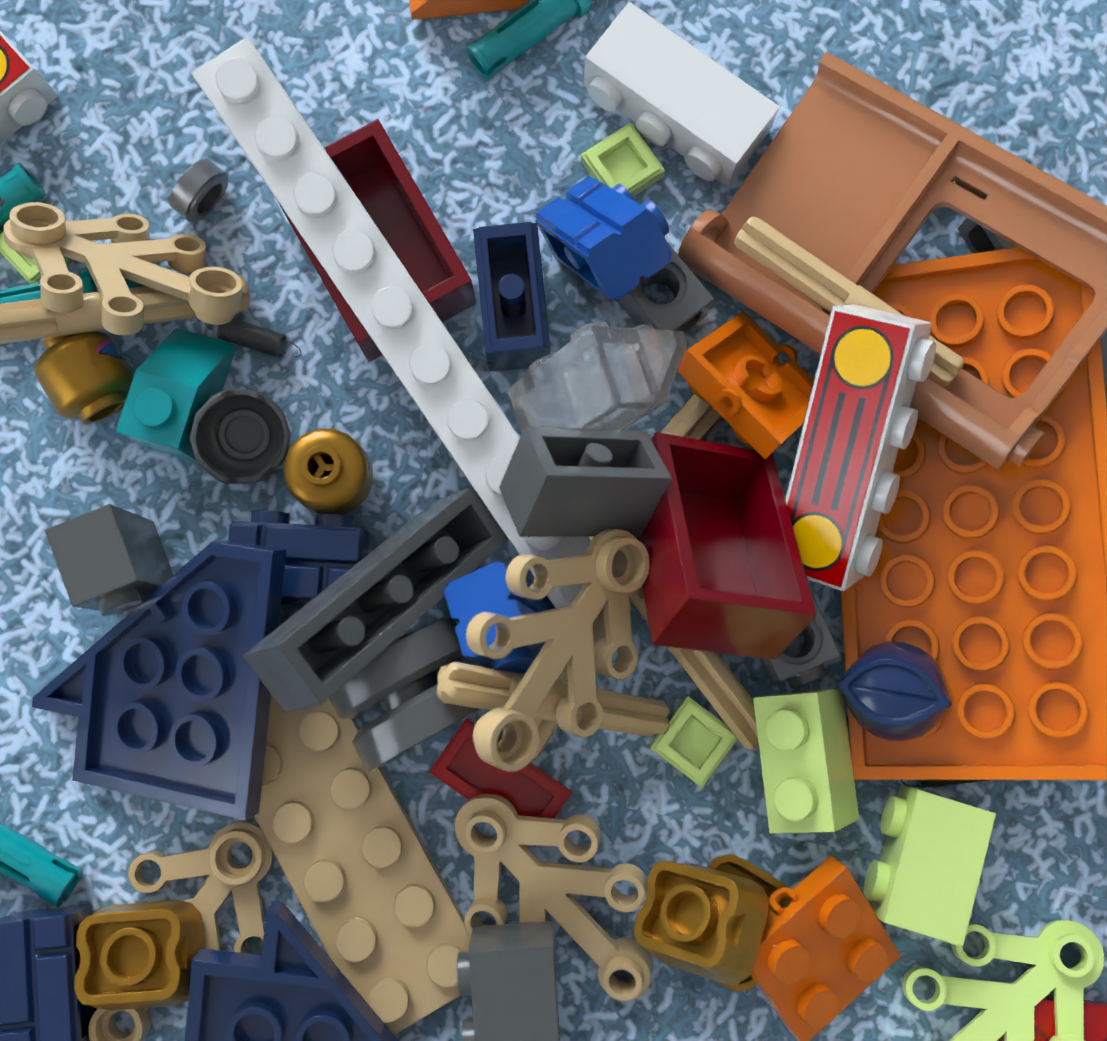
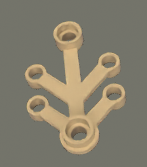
M30 202L14 207L10 211V219L4 225V239L7 245L24 256L35 260L42 276L40 278L41 303L50 311L69 313L80 309L83 305V281L78 275L68 271L63 256L87 265L102 298V326L110 333L132 335L141 331L144 326V304L140 298L131 294L124 278L188 301L190 307L195 311L196 317L208 324L221 325L228 323L241 308L242 279L235 272L225 268L205 267L206 243L203 239L191 234H178L170 239L150 240V223L140 215L125 213L116 215L113 218L65 221V215L59 208L46 203ZM111 239V243L98 244L92 242L97 240ZM167 261L168 265L174 270L191 273V275L188 277L150 262Z
M619 529L604 530L592 539L586 553L552 560L526 554L515 557L507 567L506 584L508 589L516 596L539 600L546 597L553 587L583 584L570 606L511 618L490 612H482L473 617L468 624L466 641L471 651L492 659L504 658L513 648L546 641L505 706L489 711L477 721L473 731V741L477 754L484 762L512 772L521 770L532 761L539 746V732L532 718L566 665L568 693L561 698L556 708L558 726L563 731L580 737L593 735L601 726L603 707L597 699L595 670L600 675L623 680L635 671L638 663V651L632 642L630 593L638 590L645 582L649 572L650 561L645 546L630 532ZM533 566L535 579L528 588L526 574ZM603 608L606 636L602 637L594 646L593 622ZM494 624L497 631L496 638L488 647L486 634ZM617 649L618 659L615 665L613 666L612 656L615 650ZM583 705V715L577 723L576 714L580 706ZM503 729V736L497 744L498 736Z
M481 794L466 801L456 816L455 834L461 847L474 857V900L464 917V926L467 933L471 936L472 927L491 926L482 923L478 919L476 912L479 911L490 913L496 921L493 925H505L508 912L503 901L499 899L502 863L520 882L519 924L547 922L548 912L599 966L597 972L598 980L609 996L619 1001H629L643 995L649 987L652 975L653 959L651 953L638 944L636 939L617 938L613 940L571 894L605 897L608 904L615 910L632 912L642 905L645 898L647 878L644 872L637 866L627 863L619 864L612 869L540 862L525 846H558L561 854L568 860L578 863L586 862L596 854L601 840V830L598 823L587 815H574L567 820L519 816L510 801L496 794ZM479 822L491 824L495 828L497 836L488 837L478 830L476 824ZM574 830L582 831L589 836L591 843L587 846L576 845L570 840L568 833ZM621 880H627L633 883L638 891L632 895H625L619 892L614 884ZM625 970L630 972L635 979L621 980L614 976L613 972Z
M247 821L234 822L221 828L213 836L208 848L166 855L156 850L146 853L152 854H141L130 864L128 870L129 882L135 890L145 894L156 892L165 887L170 880L210 875L194 898L181 900L192 903L201 913L203 949L222 951L217 912L231 892L240 936L234 945V952L247 954L245 943L249 937L256 936L263 940L265 918L259 882L270 871L274 860V853L257 824ZM238 842L247 844L252 851V860L248 866H239L232 859V848ZM146 860H152L160 867L161 876L155 884L148 883L142 877L141 868ZM150 1008L110 1011L97 1009L88 1027L90 1041H144L151 1026ZM118 1011L128 1012L134 1020L133 1032L124 1033L117 1028L115 1016Z

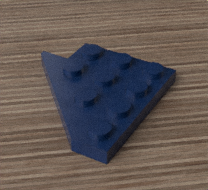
M230 540L212 541L33 697L32 707L78 717L72 781L241 820H247L259 813L271 693L243 655L279 626L286 549Z
M272 901L266 911L262 955L200 948L192 959L185 1041H399L283 902Z

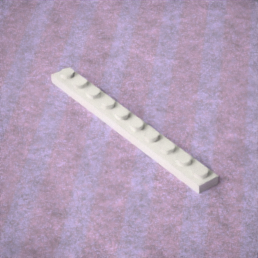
M247 36L191 72L204 94L519 555L526 554L544 557L548 560L585 554L590 544L588 537H519L499 489L520 439L519 435L249 37ZM532 566L529 570L535 578V571ZM583 584L553 587L547 597L556 609L570 606Z

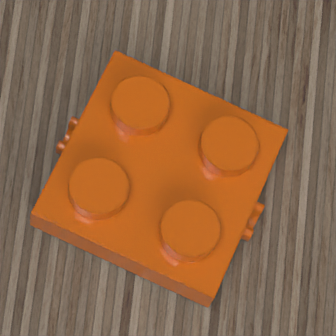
M745 311L691 346L673 365V368L687 381L691 391L700 399L707 401L732 426L736 436L746 445L753 447L764 459L768 458L805 422L814 380L796 363L798 358L796 350L787 344L779 346ZM781 352L789 355V361L786 364L781 363L778 359V355Z
M831 855L793 889L782 887L774 891L770 896L769 904L772 908L768 910L757 959L750 974L788 1031L798 1041H810L901 957L848 868ZM784 897H788L791 902L790 905L786 908H781L778 904L779 901Z

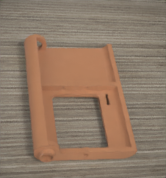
M826 51L819 61L818 72L811 86L724 211L720 214L713 209H709L702 213L684 236L678 256L690 270L819 354L822 352L831 313L736 247L734 243L736 236L745 222L751 217L760 218L854 284L862 286L872 294L930 214L939 207L951 208L1086 286L1094 295L1092 304L1021 396L1016 398L1007 397L963 369L959 371L952 382L945 388L929 378H926L924 382H916L910 408L917 409V417L998 470H1001L1008 461L1020 467L1045 434L1035 427L1107 332V206Z

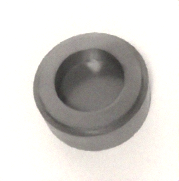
M208 158L197 161L186 170L174 186L170 195L169 205L189 222L204 218L225 194L228 186L227 173Z

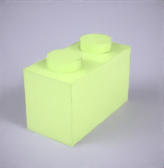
M838 688L777 693L753 698L769 833L836 832L859 820L842 692Z
M900 784L897 797L890 796L883 808L880 830L887 837L881 860H873L864 881L863 894L867 900H870L869 904L878 919L893 926L963 947L996 813Z

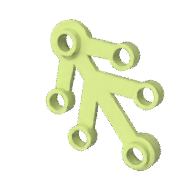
M1071 920L1052 921L1042 927L1036 937L994 933L983 926L969 923L966 934L974 931L979 933L984 941V949L980 955L969 957L964 952L963 947L951 944L952 951L959 960L978 967L990 963L993 958L1032 964V966L1013 983L944 976L925 966L913 967L903 977L902 990L906 999L921 1010L932 1011L939 1008L942 1004L983 1009L949 1041H997L1002 1035H1004V1041H1034V1007L1052 990L1054 995L1055 1035L1049 1041H1085L1084 988L1095 983L1100 977L1104 967V951L1099 939L1088 927ZM1069 942H1073L1080 951V961L1072 968L1065 967L1060 959L1061 948ZM927 975L935 983V993L930 999L921 1001L913 993V984L918 977Z

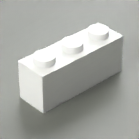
M631 2L627 3L585 56L583 86L587 88L588 95L599 107L609 112H615L617 109L635 122L637 130L647 141L660 147L667 144L685 157L686 165L698 177L706 181L716 179L727 188L770 133L780 108L776 103Z

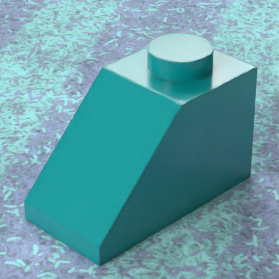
M175 328L136 369L115 432L142 447L196 461L189 439L195 412L212 395L223 390L237 346Z

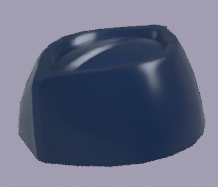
M886 642L870 647L858 657L836 684V687L842 692L850 712L860 726L874 736L888 741H906L923 736L936 726L942 716L952 706V698L946 680L933 657L919 647L905 642Z

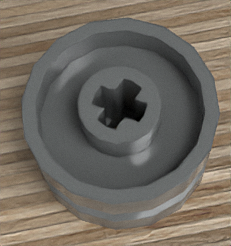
M451 617L438 621L415 633L410 632L398 637L329 698L339 718H357L380 706L385 711V714L358 730L352 741L367 772L480 710L478 708L444 703L438 698L436 693L438 686L437 675L441 667L448 666L453 662H459L464 658L455 631L457 623Z

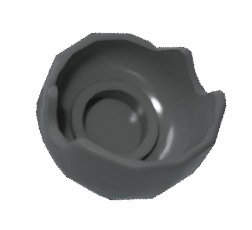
M233 388L212 395L195 412L189 439L197 464L217 481L229 485L259 482L270 476L287 456L291 432L284 411L264 393L244 388Z

